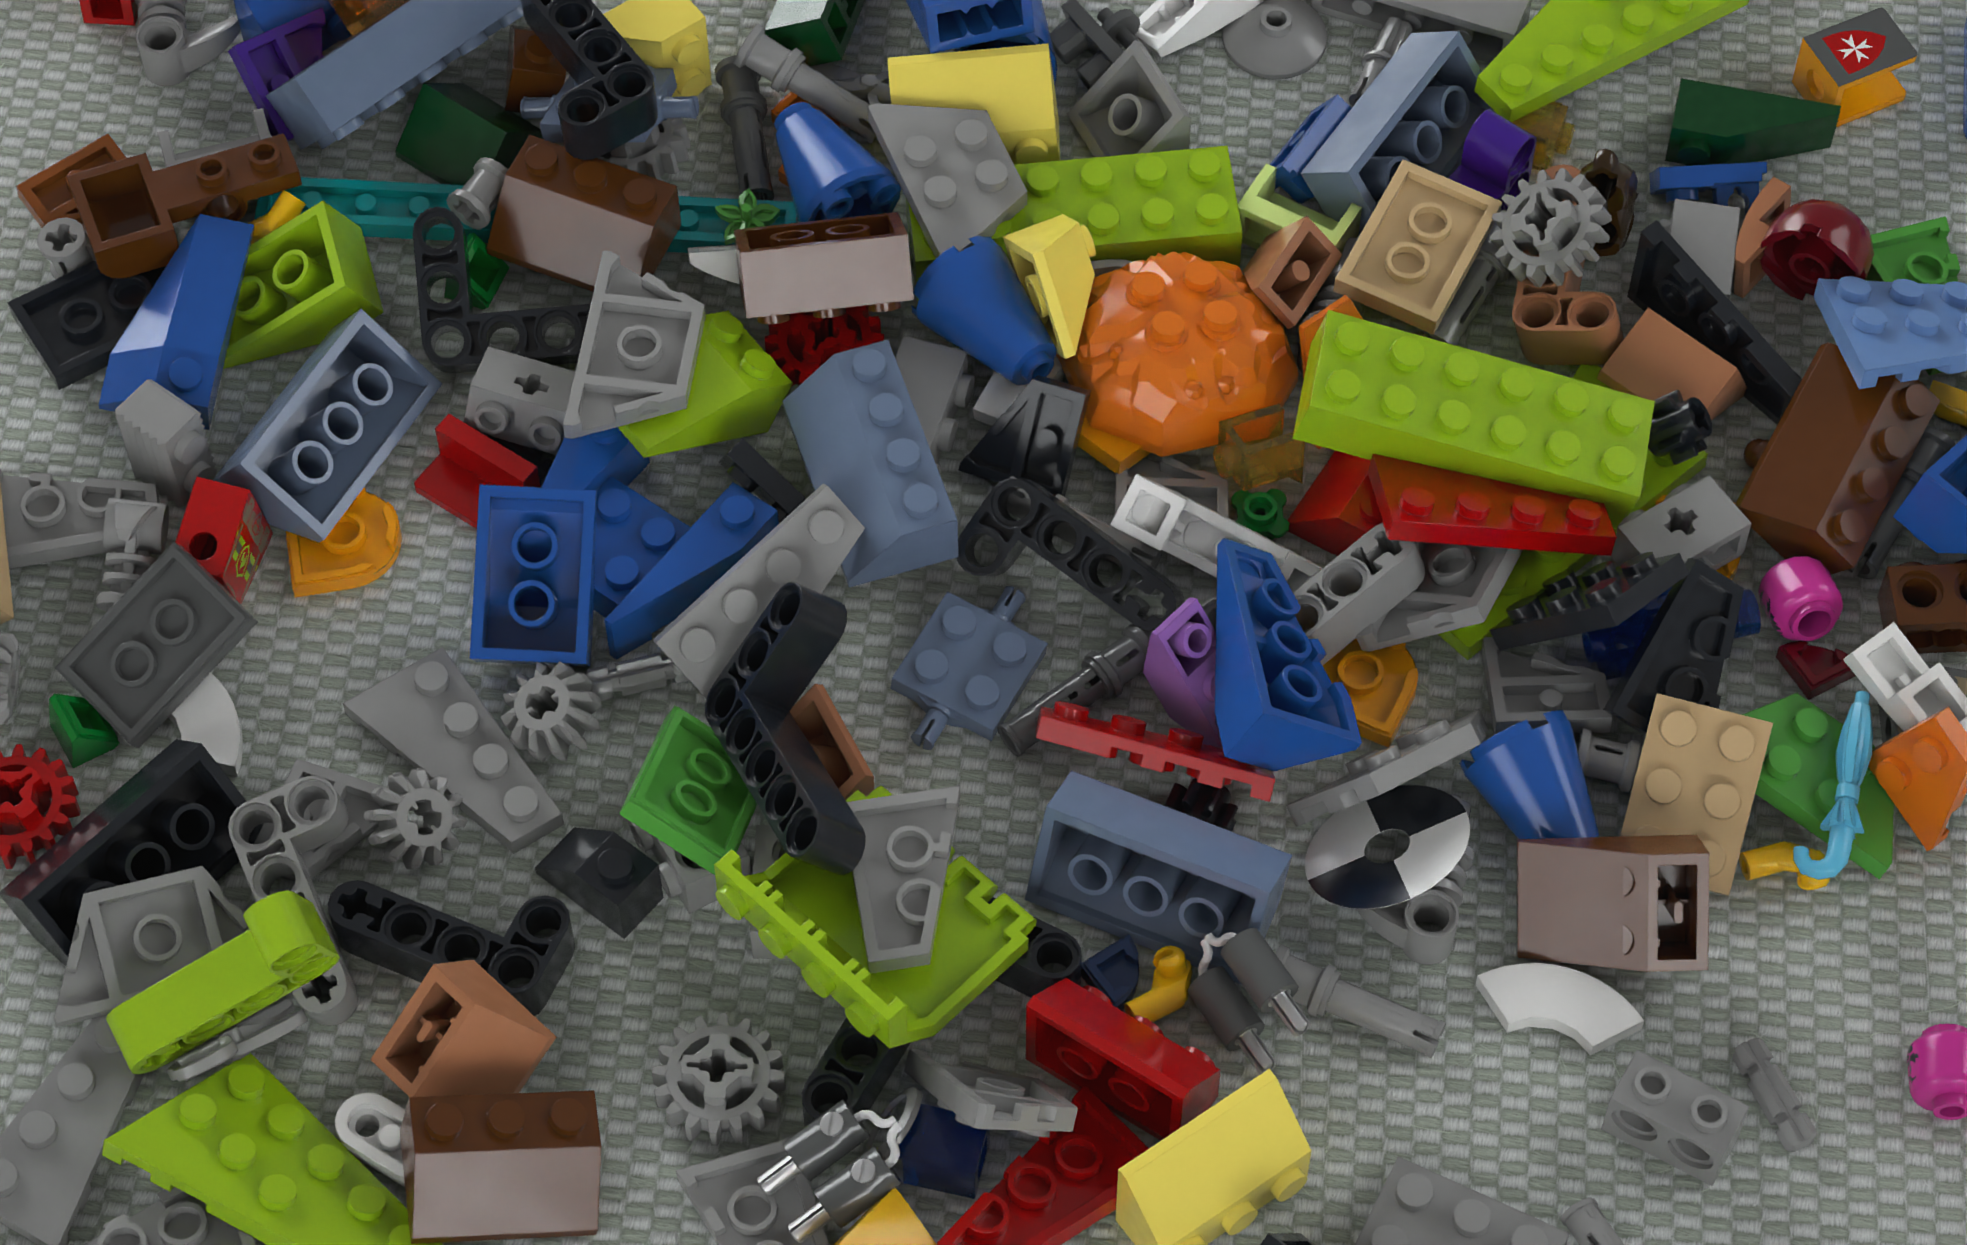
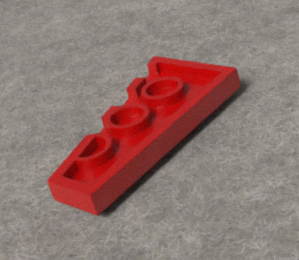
M1373 454L1368 474L1388 540L1611 556L1617 537L1604 503Z
M1056 701L1054 709L1042 706L1040 708L1036 724L1037 739L1106 758H1116L1118 750L1130 752L1128 758L1130 762L1161 773L1174 771L1177 764L1187 767L1186 774L1198 779V783L1221 789L1224 785H1231L1232 780L1252 785L1249 797L1268 802L1271 800L1275 783L1273 771L1224 757L1223 748L1202 744L1204 736L1199 733L1180 728H1170L1168 736L1145 730L1146 722L1124 715H1113L1111 722L1088 717L1090 711L1088 708L1062 701Z
M1084 1085L1072 1098L1071 1102L1078 1107L1073 1132L1051 1131L1049 1137H1039V1140L1023 1157L1017 1156L1004 1170L1003 1179L989 1193L984 1192L937 1242V1245H1062L1116 1210L1118 1169L1149 1148Z

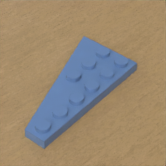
M1846 276L1841 279H1818L1813 298L1859 389L1876 387L1878 377L1895 375L1900 382L1918 380L1921 370L1936 368L1947 374L1967 371L1966 283L1953 281L1945 285L1923 284L1908 279H1897L1893 282L1865 281L1853 276Z

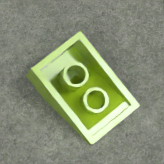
M321 201L250 245L223 369L318 345L334 326L360 309L365 311L372 319L384 313L361 227L325 201Z
M729 310L705 314L706 318L687 409L618 427L643 458L769 431L793 382Z

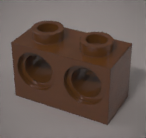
M1967 559L1955 562L1954 564L1924 565L1920 562H1906L1898 566H1887L1877 596L1883 629L1894 622L1918 654L1967 652ZM1908 602L1917 603L1922 607H1915Z

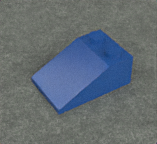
M479 484L470 659L476 662L536 665V662L551 666H556L560 661L561 663L568 664L570 667L591 668L594 616L596 490Z

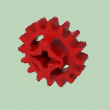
M868 305L847 307L846 314L833 318L813 317L812 311L790 314L791 319L787 322L768 324L769 335L765 336V352L775 360L777 366L793 382L791 387L795 384L800 386L833 354L884 341V334H881L879 316L869 317Z
M22 744L15 745L10 757H3L0 751V856L6 869H13L17 857L25 856L31 865L38 859L36 851L42 848L50 849L56 843L54 838L57 835L65 836L73 829L69 818L80 816L81 813L76 799L79 792L73 776L68 775L64 762L61 759L50 763L47 752L43 748H39L31 757L26 756Z

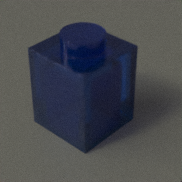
M921 1104L910 1130L899 1145L900 1156L898 1160H902L903 1183L975 1199L990 1146V1130L973 1128L956 1121V1114L953 1111Z

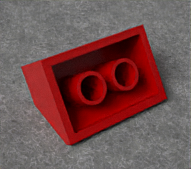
M1335 451L1288 518V532L1335 556H1339L1369 530L1383 523L1368 474L1371 460Z
M1065 978L1033 995L1026 1004L1025 1059L1077 1091L1085 1085L1112 1112L1160 1141L1208 1110L1218 1097L1221 1070L1215 1067L1214 1062L1207 1054L1195 1047L1187 1046L1183 1048L1166 1038L1155 1023L1142 1016L1131 1017L1113 1006L1111 1000L1093 986L1084 985L1081 987Z

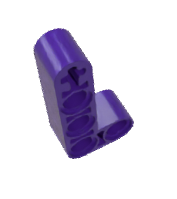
M1488 109L1477 118L1469 130L1463 147L1461 165L1448 179L1502 201L1501 210L1507 211L1508 206L1501 198L1504 194L1517 197L1521 193L1518 181L1523 178L1529 182L1536 147V137Z

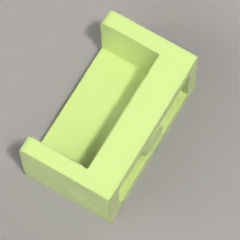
M1266 163L1238 203L1243 231L1242 243L1258 249L1266 236L1305 216L1309 217L1341 253L1350 237H1358L1362 212L1361 206L1352 203L1341 220L1337 222L1324 214L1276 193L1277 168Z

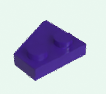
M322 7L241 42L228 51L257 109L263 108L271 136L284 133L287 142L293 140L294 136L286 127L266 95L324 57L322 56V27L325 25V13Z

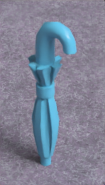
M1866 691L1856 692L1854 703L1851 704L1842 727L1835 753L1836 774L1839 783L1835 794L1836 803L1820 824L1822 831H1830L1826 855L1824 859L1819 861L1812 860L1807 847L1795 846L1793 848V860L1800 873L1817 880L1836 877L1848 863L1855 834H1864L1865 832L1856 805L1859 802L1860 785L1863 782L1872 757V715L1869 705L1870 693Z

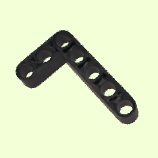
M441 207L427 209L418 216L413 227V243L421 338L424 352L435 368L445 373L477 372L488 346L490 347V338L495 331L504 327L512 328L519 333V343L510 353L551 365L578 362L591 304L473 314L468 243L461 221L454 212ZM438 224H447L455 230L452 242L447 247L441 249L428 246L426 244V235L429 229ZM443 278H451L459 283V292L451 302L437 303L431 299L430 292L435 282ZM556 323H566L575 330L572 342L567 347L561 349L552 348L545 342V333L549 327ZM448 332L461 335L464 338V345L458 355L452 358H442L435 353V343L441 335Z
M789 582L782 586L772 598L712 685L705 702V716L786 853L795 859L834 874L846 875L858 865L863 856L866 843L865 832L791 715L790 710L843 635L847 623V610L844 604L796 582Z
M992 897L987 903L991 904L996 898ZM1034 917L1037 923L1026 936L1029 938V950L995 980L1030 998L1065 978L1080 986L1081 947L1077 940L1067 932ZM1048 963H1059L1067 969L1059 973H1051L1041 967ZM846 1017L802 1090L804 1127L822 1115L816 1110L826 1103L837 1104L844 1099L855 1113L861 1110H870L910 1043L889 1049L874 1034L870 1038L862 1035ZM859 1054H865L874 1059L871 1063L863 1066H856L847 1062L850 1057Z

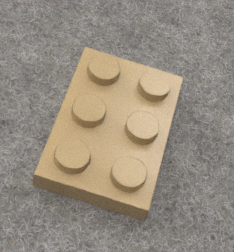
M1403 159L1335 278L1333 291L1343 296L1346 295L1354 301L1434 335L1495 223L1492 220V216L1494 213L1500 212L1502 201Z
M1657 693L1620 837L1697 834L1710 853L1709 891L1729 896L1773 723Z

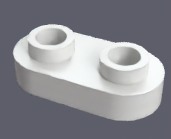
M359 1093L348 1098L340 1106L335 1117V1128L339 1141L357 1159L405 1187L400 1128L406 1109L377 1093ZM367 1125L379 1127L378 1131L372 1136L364 1137L359 1135L360 1130Z

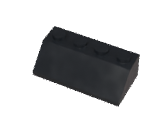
M176 739L0 891V896L31 935L66 966L84 893L203 866L215 881H218L239 862L229 835L228 825L235 809L247 801L202 743ZM264 823L259 824L252 830L248 840L249 844L255 843Z

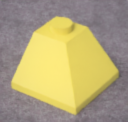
M1062 214L1005 235L1003 240L1011 265L1056 346V353L1067 359L1076 355L1095 276L1090 257L1096 255V250L1088 228L1085 225L1080 226L1079 222Z

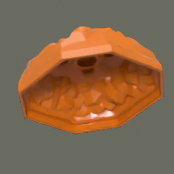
M1173 251L1166 255L1157 253L1156 256H1150L1146 261H1133L1120 269L1094 277L1076 355L1064 359L1056 353L1069 384L1091 390L1085 413L1090 427L1141 445L1143 450L1160 457L1265 435L1295 388L1299 376L1283 323L1278 320L1272 311L1251 290L1240 267L1224 261L1202 260L1187 252L1177 253Z

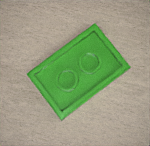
M674 705L664 719L619 814L715 875L714 864L731 849L737 853L757 803L712 728Z

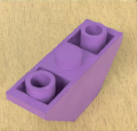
M1189 597L1150 634L1143 674L1171 719L1185 730L1203 735V744L1223 748L1215 716L1216 631L1198 599Z

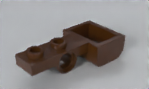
M284 133L156 171L152 170L147 154L143 153L67 175L70 190L98 268L104 275L111 278H127L167 266L179 247L173 223L199 216V214L239 221L247 212V201L302 185L299 169Z

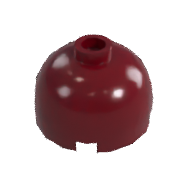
M1817 199L1801 201L1788 207L1771 224L1760 245L1761 249L1766 247L1763 250L1764 255L1760 260L1763 271L1777 287L1791 297L1803 301L1806 294L1814 296L1819 278L1841 279L1842 277L1853 276L1866 281L1874 256L1873 242L1869 229L1861 219L1842 204Z

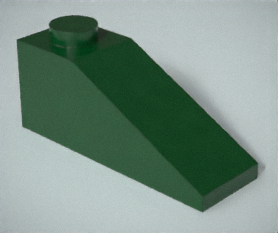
M777 0L766 24L765 35L791 51L795 48L802 51L803 56L806 57L805 63L809 66L842 60L865 0Z
M1681 78L1665 161L1680 163L1686 166L1752 163L1830 148L1841 106Z

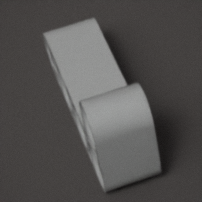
M1380 523L1293 592L1301 606V609L1295 615L1303 631L1312 628L1304 633L1308 639H1319L1327 654L1320 661L1322 665L1355 640L1358 633L1371 623L1377 622L1423 582L1425 567L1416 542L1388 540L1384 525ZM1217 597L1211 598L1202 605L1215 631Z
M307 776L260 795L237 807L230 817L228 829L256 902L270 895L271 885L276 879L281 876L292 875L295 876L296 880L291 891L314 904L340 957L336 965L322 974L332 986L329 990L331 1000L326 1003H321L318 1000L322 994L316 978L292 991L300 1007L312 1020L320 1025L334 1026L342 1024L352 1016L356 1010L358 995L302 854L340 836L347 827L349 815L346 804L329 781L322 777ZM318 799L330 801L327 812L321 818L312 821L304 819L305 809L311 802ZM262 823L274 824L273 833L267 841L257 845L249 844L250 833L256 826Z

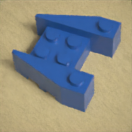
M618 427L574 439L564 437L541 487L597 491L594 611L605 617L609 653L616 660L652 640L653 632L674 621L779 524L778 510L732 482L691 527L628 487L647 467L650 460L649 457H642Z

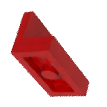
M448 414L435 428L440 454L414 482L417 493L476 529L479 484L541 488L536 465L451 414Z

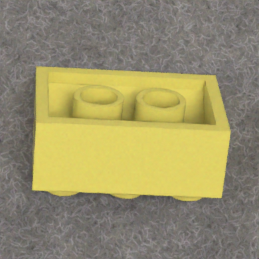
M1049 43L887 58L891 104L987 110L1014 165L1060 161L1059 116Z
M1270 1069L1266 1070L1118 1169L1115 1220L1134 1245H1208L1225 1232L1229 1235L1241 1232L1254 1221L1258 1215L1257 1210L1275 1198L1279 1202L1291 1198L1306 1184L1312 1150L1273 1072Z

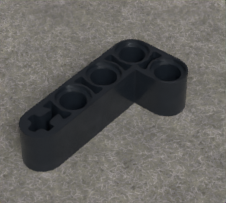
M521 0L526 23L578 84V86L566 92L558 102V115L563 145L571 156L581 160H592L601 157L643 134L655 125L658 119L654 77L650 69L591 0Z
M1008 478L999 482L988 494L958 538V564L972 575L998 576L1005 573L1014 564L1024 548L1028 546L1132 624L1144 630H1155L1185 602L1182 591L1172 581L1042 486L1030 480ZM1021 488L1029 495L1031 508L1023 519L1017 521L1008 513L1007 500L1014 490ZM1066 521L1075 529L1076 543L1069 552L1062 554L1053 546L1052 533L1057 525ZM989 535L996 541L998 555L991 565L984 567L976 560L974 547L982 536ZM1108 555L1115 556L1122 566L1120 581L1110 588L1104 586L1099 581L1097 575L1099 562ZM1142 575V576H1143V579H1142L1141 581L1137 582L1138 579H1139V576ZM1135 586L1145 594L1159 595L1163 593L1164 597L1161 600V604L1167 611L1165 615H1151L1148 617L1146 614L1150 609V605L1138 595H1127L1125 601L1122 597Z
M354 880L341 884L331 893L328 901V912L336 940L341 948L348 953L418 982L423 981L433 964L455 962L464 956L476 957L475 961L534 1016L539 1014L546 1006L575 950L569 910L562 901L546 895L534 897L526 901L518 910L504 937L365 881ZM550 928L557 930L556 934L548 938L534 936L542 929ZM417 934L423 936L421 940L413 944L400 943L403 938L409 935ZM524 977L530 979V982L522 987L512 988L506 986L508 982L515 978Z

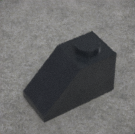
M574 827L535 867L537 875L623 939L664 898L659 864L614 831Z

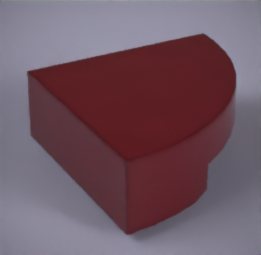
M1807 641L1790 642L1778 647L1777 660L1808 700L1856 676L1843 660L1848 654L1837 648L1832 651L1819 646L1807 645Z

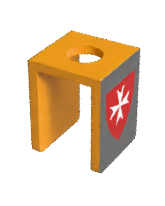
M1877 8L1803 37L1792 83L1804 100L1841 106L1836 127H1839L1904 101L1906 91L1891 71L1915 62L1917 51L1884 8Z

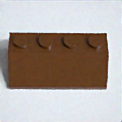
M1829 342L1820 345L1735 505L1752 523L1751 528L1784 559L1809 556L1819 560L1828 569L1830 575L1854 568L1940 400L1919 379L1900 382L1895 375L1878 377L1876 387L1859 389L1838 346Z

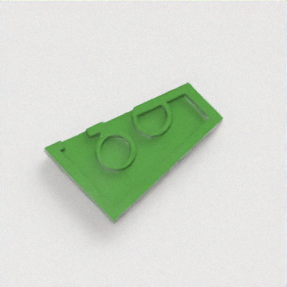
M1946 216L1872 234L1874 256L1866 280L1893 282L1897 279H1908L1917 283L1943 285L1948 282H1958L1957 275L1961 269L1957 255L1951 254L1948 246L1947 236L1950 229ZM1936 368L1925 369L1929 376L1942 373Z

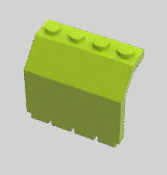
M879 786L867 796L856 790L846 799V802L891 796L892 794L883 786ZM952 846L949 861L955 853V848ZM732 849L714 864L717 886L715 896L722 908L736 920H741L744 917L759 930L760 940L773 955L780 959H783L785 956L790 958L802 969L801 974L804 980L816 994L823 998L831 995L845 1008L846 1017L858 1032L868 1038L874 1034L889 1049L935 1036L1029 950V938L1026 936L1037 923V920L1006 893L998 896L991 904L987 903L997 892L998 886L964 856H959L947 868L930 965L870 973L852 871L846 875H837L784 853L764 872L744 876L742 874L741 858Z

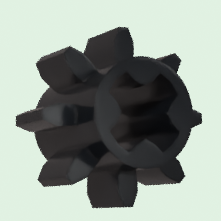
M1675 390L1655 399L1648 449L1652 454L1657 457H1663L1670 453L1673 464L1677 465L1707 449L1703 439L1711 435L1712 422L1706 407L1698 398L1691 397L1683 401L1680 391Z
M1196 778L1192 779L1188 789L1178 783L1173 785L1163 806L1232 832L1237 822L1234 816L1238 806L1230 803L1231 793L1225 786L1220 789L1198 783Z

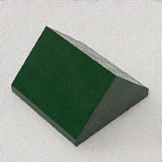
M423 83L395 152L397 158L440 184L465 185L473 176V167L480 158L494 159L509 169L529 135L541 139L543 137L540 128L511 111H505L503 106L464 83Z

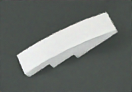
M1156 0L1139 17L1140 27L1135 37L1155 54L1164 57L1206 38L1245 15L1265 0Z
M1894 622L1843 659L1878 704L1903 731L1949 706L1967 732V697L1940 662L1932 668L1927 666Z

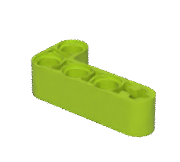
M288 890L260 899L244 912L243 917L249 930L131 997L109 1012L106 1017L107 1023L132 1074L148 1073L170 1063L317 978L336 965L340 957L314 904L295 892Z

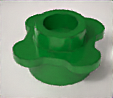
M1272 488L1266 493H1250L1248 490L1242 489L1233 494L1231 506L1237 512V520L1235 522L1270 540L1281 538L1288 532L1289 522L1283 517V507L1286 505L1287 497L1281 490ZM1263 511L1265 515H1256L1255 512Z

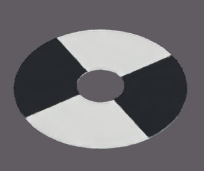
M1421 785L1397 786L1379 796L1337 811L1326 820L1314 835L1307 849L1305 857L1307 880L1320 897L1332 904L1345 908L1376 909L1410 900L1439 883L1460 861L1469 842V817L1463 805L1445 791ZM1401 830L1409 836L1410 844L1408 849L1402 856L1393 861L1374 863L1365 856L1366 844L1372 837L1383 831Z

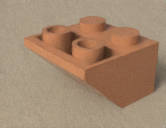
M475 960L433 964L370 1060L409 1097L519 1093L557 1037Z

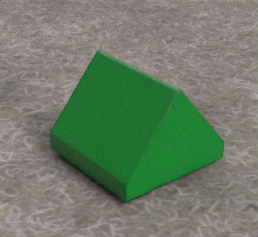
M473 232L467 236L473 307L487 309L510 267L502 259L488 255L487 244ZM446 278L444 298L453 300L459 292V283L451 278Z
M55 693L49 698L50 726L72 768L115 749L120 744L111 724L85 698Z

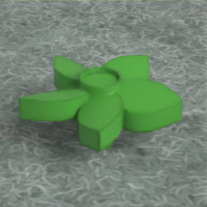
M749 188L740 194L738 199L739 208L728 204L715 207V213L718 217L730 223L724 234L725 245L735 242L734 230L769 226L780 216V209L767 203L757 205L756 197Z

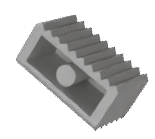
M148 379L115 409V416L135 479L142 478L143 483L155 484L160 496L166 495L168 501H175L176 507H182L189 501L197 476L210 480L214 479L217 473V469L214 468L216 463L213 462L214 457L211 456L210 444L207 443L209 438L206 437L207 432L204 431L205 426L202 424L203 419L200 418L201 413L154 380Z

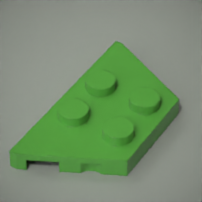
M1798 693L1742 714L1773 723L1755 794L1828 844L1830 831H1822L1820 824L1836 803L1835 794L1839 783L1836 774L1835 753L1843 724ZM1868 767L1863 782L1860 785L1859 802L1856 805L1865 832L1864 834H1855L1849 859L1880 880L1892 864L1894 803Z

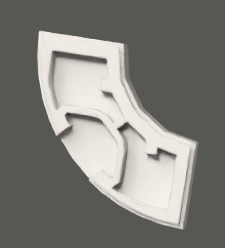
M210 672L168 718L179 728L181 740L202 743L225 774L238 776L243 754V736L240 721L227 690Z
M1521 963L1499 967L1477 975L1476 987L1507 1033L1526 1027L1554 1029L1575 1039L1591 1056L1641 1031L1644 1024V1019L1637 1010L1612 987L1586 973L1568 967L1543 963Z

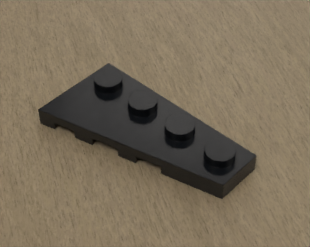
M1657 220L1641 231L1627 297L1644 312L1647 308H1650L1737 367L1747 386L1744 397L1778 425L1802 380L1801 377L1792 370Z

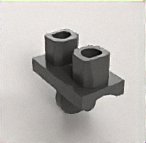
M1068 0L1061 6L1066 20L1050 33L1054 53L1064 64H1069L1085 50H1088L1093 55L1076 69L1080 80L1089 90L1124 52L1121 49L1122 47L1127 49L1134 40L1139 41L1135 34L1140 27V19L1131 9H1123L1113 13L1106 7L1097 15V19L1102 23V26H1100L1077 0Z

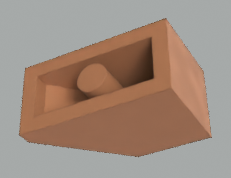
M1305 216L1266 236L1242 272L1251 290L1286 328L1290 329L1296 326L1343 254L1309 217Z

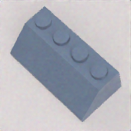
M1459 31L1411 33L1300 174L1327 216L1339 222L1352 203L1361 206L1360 235L1403 159L1446 178H1449L1461 165L1465 139L1472 125L1484 111L1488 109L1493 112L1495 111L1474 91L1477 76L1482 71Z
M360 309L328 332L213 480L251 490L269 525L320 543L325 540L441 387L442 383L365 311Z
M889 340L833 354L783 400V409L813 491L822 484L827 485L865 527L841 564L848 587L957 558V517Z
M1071 770L1046 806L1025 900L1121 938L1129 934L1134 943L1156 952L1165 946H1177L1184 951L1186 959L1190 961L1191 965L1198 968L1204 955L1200 942L1209 933H1212L1216 938H1220L1225 933L1233 932L1238 934L1249 928H1257L1265 939L1281 899L1292 855ZM1212 946L1213 955L1207 971L1222 966L1235 983L1241 984L1220 955L1221 949L1224 946Z

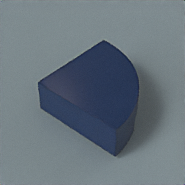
M1129 934L1081 963V977L1089 986H1093L1103 992L1111 1000L1113 1006L1121 1011L1124 1010V1003L1133 999L1139 981L1138 951Z

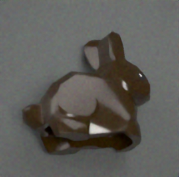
M1601 149L1596 152L1594 161L1580 170V173L1586 177L1591 185L1595 186L1606 200L1603 206L1612 217V221L1601 226L1610 236L1609 242L1596 243L1593 248L1600 257L1615 255L1625 246L1632 229L1635 217L1634 205L1639 194L1636 192L1638 180L1635 171L1627 164L1620 163L1613 151Z

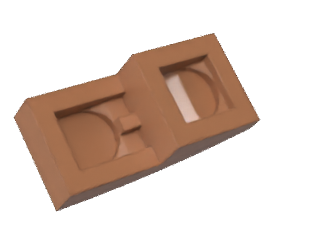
M1774 176L1752 203L1739 231L1735 252L1734 294L1742 299L1766 275L1760 263L1764 255L1763 250L1766 247L1761 249V242L1771 224L1791 204V186Z

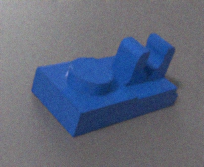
M1338 94L1309 113L1270 163L1271 166L1277 168L1275 189L1281 187L1297 203L1303 204L1314 197L1300 173L1352 108Z
M1767 162L1659 167L1649 173L1650 195L1666 194V203H1674L1675 199L1698 201L1699 192L1712 190L1713 204L1728 206V199L1734 193V189H1736L1738 195L1745 202L1744 210L1746 215L1759 194V182L1762 181V175L1767 173Z

